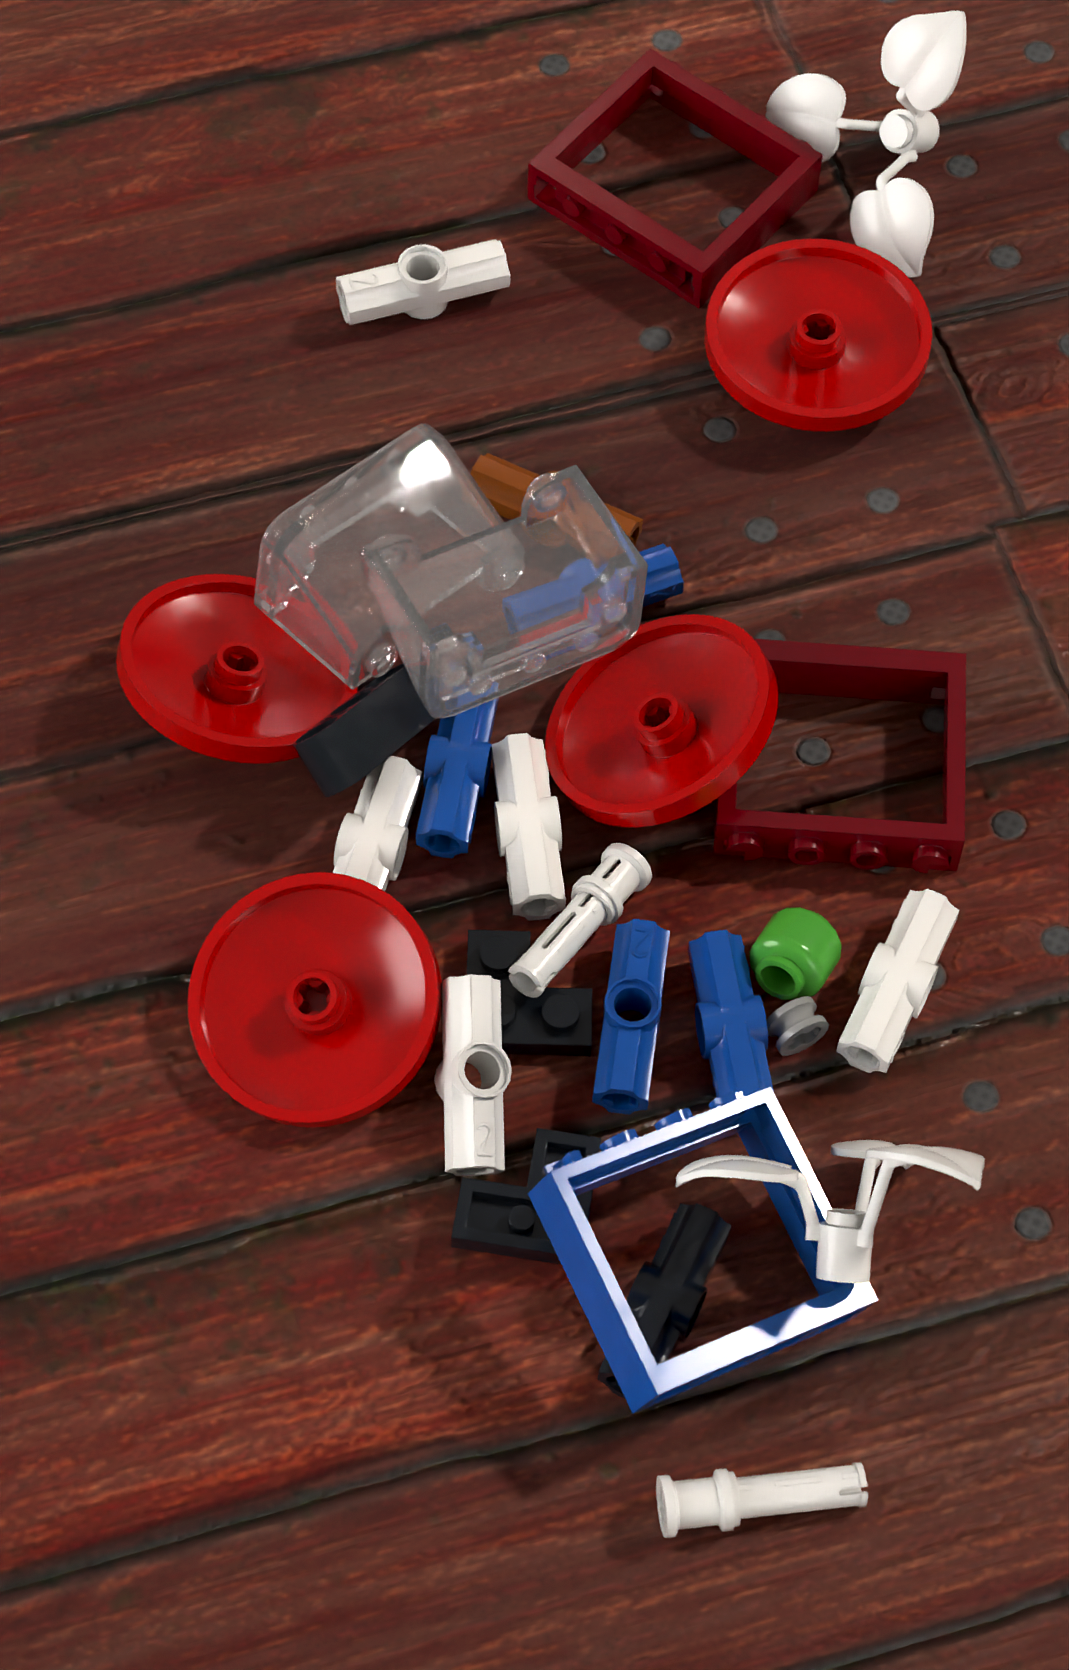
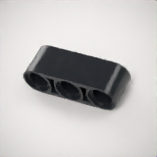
M404 662L381 674L299 737L293 743V746L323 795L330 797L352 786L369 774L438 717L440 713L410 663Z

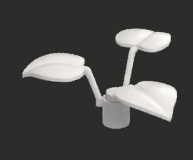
M955 10L912 15L899 21L888 32L882 46L881 67L886 80L900 87L896 94V99L906 109H896L889 112L883 121L840 118L846 103V94L843 87L829 76L815 73L797 75L783 82L772 93L766 106V118L795 138L806 141L813 149L823 154L822 163L830 159L838 149L840 142L839 128L879 132L881 141L889 151L901 153V156L877 177V190L864 191L855 197L851 207L850 227L857 246L868 249L887 259L908 277L921 276L924 256L934 226L933 204L926 189L916 181L909 178L889 180L907 163L916 162L918 158L917 153L926 152L933 148L939 138V123L935 115L930 111L940 107L948 100L957 85L961 73L967 33L966 15L963 11Z
M854 1140L832 1144V1155L863 1158L865 1161L855 1210L827 1209L826 1221L823 1222L818 1220L805 1174L792 1169L791 1165L767 1159L741 1155H720L703 1158L688 1164L677 1174L676 1188L692 1179L700 1177L740 1178L788 1185L794 1188L799 1196L806 1221L805 1239L818 1241L815 1277L833 1282L866 1283L870 1281L874 1229L893 1169L898 1166H903L905 1169L913 1165L924 1166L953 1176L971 1185L978 1191L981 1186L985 1158L981 1155L955 1148L928 1147L916 1144L895 1145L891 1142L880 1140ZM881 1165L880 1170H879V1174H878V1177H877V1180H876V1183H875V1186H874V1189H873V1193H872V1196H871V1199H870L871 1190H872V1185H873V1180H874V1175H875V1170H876V1168H877L878 1166Z

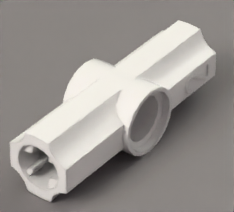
M496 239L443 252L435 246L426 244L414 245L407 248L400 255L397 263L336 277V290L345 322L349 323V325L403 312L413 318L431 319L440 315L446 309L449 301L510 287V272L506 253L501 241Z
M528 733L507 735L502 741L492 744L491 749L498 800L494 804L499 855L500 857L505 856L507 883L513 915L523 916L528 921L549 919L553 914L566 908V896L559 851H562V830L558 800L556 796H551L549 770L543 739H535Z
M390 755L366 775L354 813H347L340 826L334 851L333 863L335 867L333 873L364 880L383 891L386 890L389 880L395 881L397 879L407 848L409 834L407 826L423 783L422 771L413 767L407 759Z
M930 889L923 891L910 890L907 898L903 901L897 918L894 920L892 930L885 944L880 942L877 945L859 987L858 994L860 997L840 1037L836 1050L848 1061L849 1065L868 1073L873 1071L886 1073L890 1063L893 1062L911 1018H918L927 1000L939 966H936L957 921L959 910L948 901L946 896Z
M474 974L448 977L442 981L443 1060L436 1069L434 1079L436 1091L442 1101H444L445 1172L453 1173L455 1176L499 1174L505 1171L503 1091L510 1083L512 1073L510 1059L502 1049L500 980L493 979L488 975ZM465 1062L472 1064L480 1073L482 1081L480 1089L470 1084L466 1078L464 1071Z

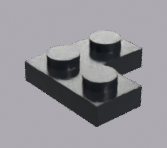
M468 930L467 975H488L493 979L500 980L502 1049L505 1053L512 1055L591 1057L592 989L546 987L539 997L532 998L526 996L513 986L509 980L511 973L508 970L530 948L531 931Z
M537 1128L527 1187L462 1177L451 1236V1247L561 1264L528 1193L546 1176L543 1169L545 1165L561 1160L568 1152L579 1150L583 1158L600 1152L601 1138ZM593 1190L576 1196L588 1221Z

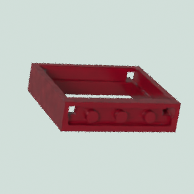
M649 49L528 162L527 199L700 309L711 298L722 277L740 260L759 250L818 191L823 154L813 149L806 141L799 140L777 127L762 114L755 113L733 100L721 89L711 86L689 73L677 62L670 61L654 50ZM649 97L778 176L704 251H701L574 170L586 156Z
M754 639L774 670L778 693L944 704L943 824L736 809V782L715 800L713 854L744 856V861L756 860L760 857L790 859L792 862L800 865H815L821 862L847 863L866 870L889 866L913 868L925 874H928L929 869L957 871L965 843L966 653Z

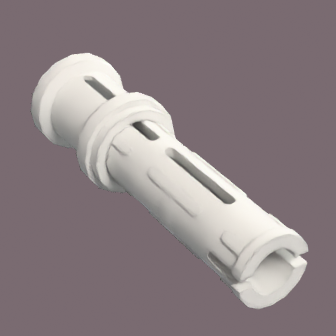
M612 843L603 851L601 864L591 875L582 876L573 885L571 902L543 931L526 953L509 968L508 972L511 973L509 980L519 992L532 998L539 997L551 980L578 952L598 927L613 924L618 920L623 912V903L633 892L642 891L651 882V868L646 859L637 850L623 843Z
M861 1462L845 1466L737 1478L733 1471H727L724 1468L715 1469L712 1477L672 1481L669 1475L657 1476L656 1480L659 1521L665 1538L676 1537L678 1529L718 1525L721 1531H732L734 1527L740 1526L741 1519L852 1506L866 1507L868 1503V1493L866 1491L861 1492V1487H867L866 1475Z

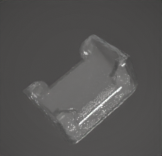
M421 423L298 501L273 520L265 531L260 544L254 605L354 690L372 676L379 678L392 668L399 655V651L396 648L402 628L472 580L485 593H490L497 589L506 590L511 587L520 577L524 568L522 562L523 548L445 437L429 424Z
M577 465L555 473H545L534 479L528 486L524 496L520 517L427 553L421 554L415 540L407 534L383 535L372 543L361 547V568L417 696L429 715L434 718L444 719L455 716L610 653L627 643L638 631L641 623L648 564Z

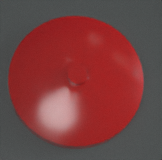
M828 239L784 241L757 250L740 260L722 277L712 293L705 324L706 354L710 366L723 388L737 402L754 414L782 426L806 431L829 432L857 428L877 421L895 411L919 386L927 368L932 344L930 313L924 298L912 280L893 263L868 249Z
M203 574L189 576L168 582L152 590L138 601L129 612L123 624L117 649L116 665L121 687L133 708L149 725L168 739L187 749L231 762L260 764L299 758L300 756L293 743L357 693L359 684V669L354 650L346 635L330 616L308 599L289 589L268 581L241 575Z
M683 614L639 625L611 640L594 653L575 672L560 693L550 715L545 738L546 760L551 776L577 810L585 816L607 825L632 828L647 827L667 823L689 815L708 805L730 789L748 771L765 747L778 709V686L774 670L753 637L738 625L725 619L710 615Z
M326 872L302 873L280 878L253 890L235 903L214 925L200 948L192 969L188 990L190 1032L198 1055L210 1076L228 1095L250 1111L266 1119L297 1127H325L347 1123L377 1110L392 1100L414 1078L425 1062L436 1038L442 1013V980L435 952L417 921L402 904L379 887L348 875Z

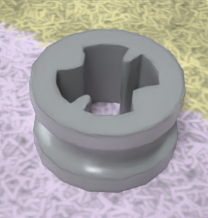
M809 996L796 998L784 1004L767 1019L768 1035L779 1038L776 1042V1048L782 1056L793 1055L807 1049L823 1037L828 1030L829 1024L822 1015H814L817 1005Z

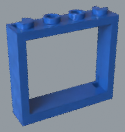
M771 1087L745 1097L742 1091L734 1093L731 1090L708 1104L710 1110L693 1116L690 1108L681 1109L659 1120L654 1125L656 1131L639 1137L635 1129L626 1130L600 1144L601 1152L585 1158L582 1157L579 1150L568 1152L561 1160L543 1167L546 1176L528 1193L633 1414L850 1321L878 1301L870 1282L842 1283L815 1277L818 1241L805 1239L806 1221L798 1193L788 1185L762 1181L819 1296L657 1365L576 1196L738 1133L749 1156L791 1165L792 1169L805 1174L819 1222L826 1221L827 1209H832Z

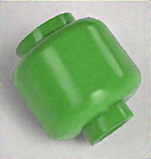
M785 908L776 912L756 939L750 949L749 963L758 984L771 996L782 1000H794L803 996L812 997L819 992L839 962L842 944L836 930L820 914L805 908Z

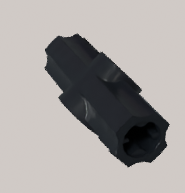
M680 1203L671 1219L666 1234L662 1237L652 1262L646 1261L643 1264L626 1300L657 1365L671 1359L678 1342L684 1343L687 1340L703 1306L707 1294L706 1283L730 1235L731 1225L725 1222L718 1212L698 1203L694 1205ZM605 1357L598 1371L597 1380L610 1388L612 1393L625 1398Z

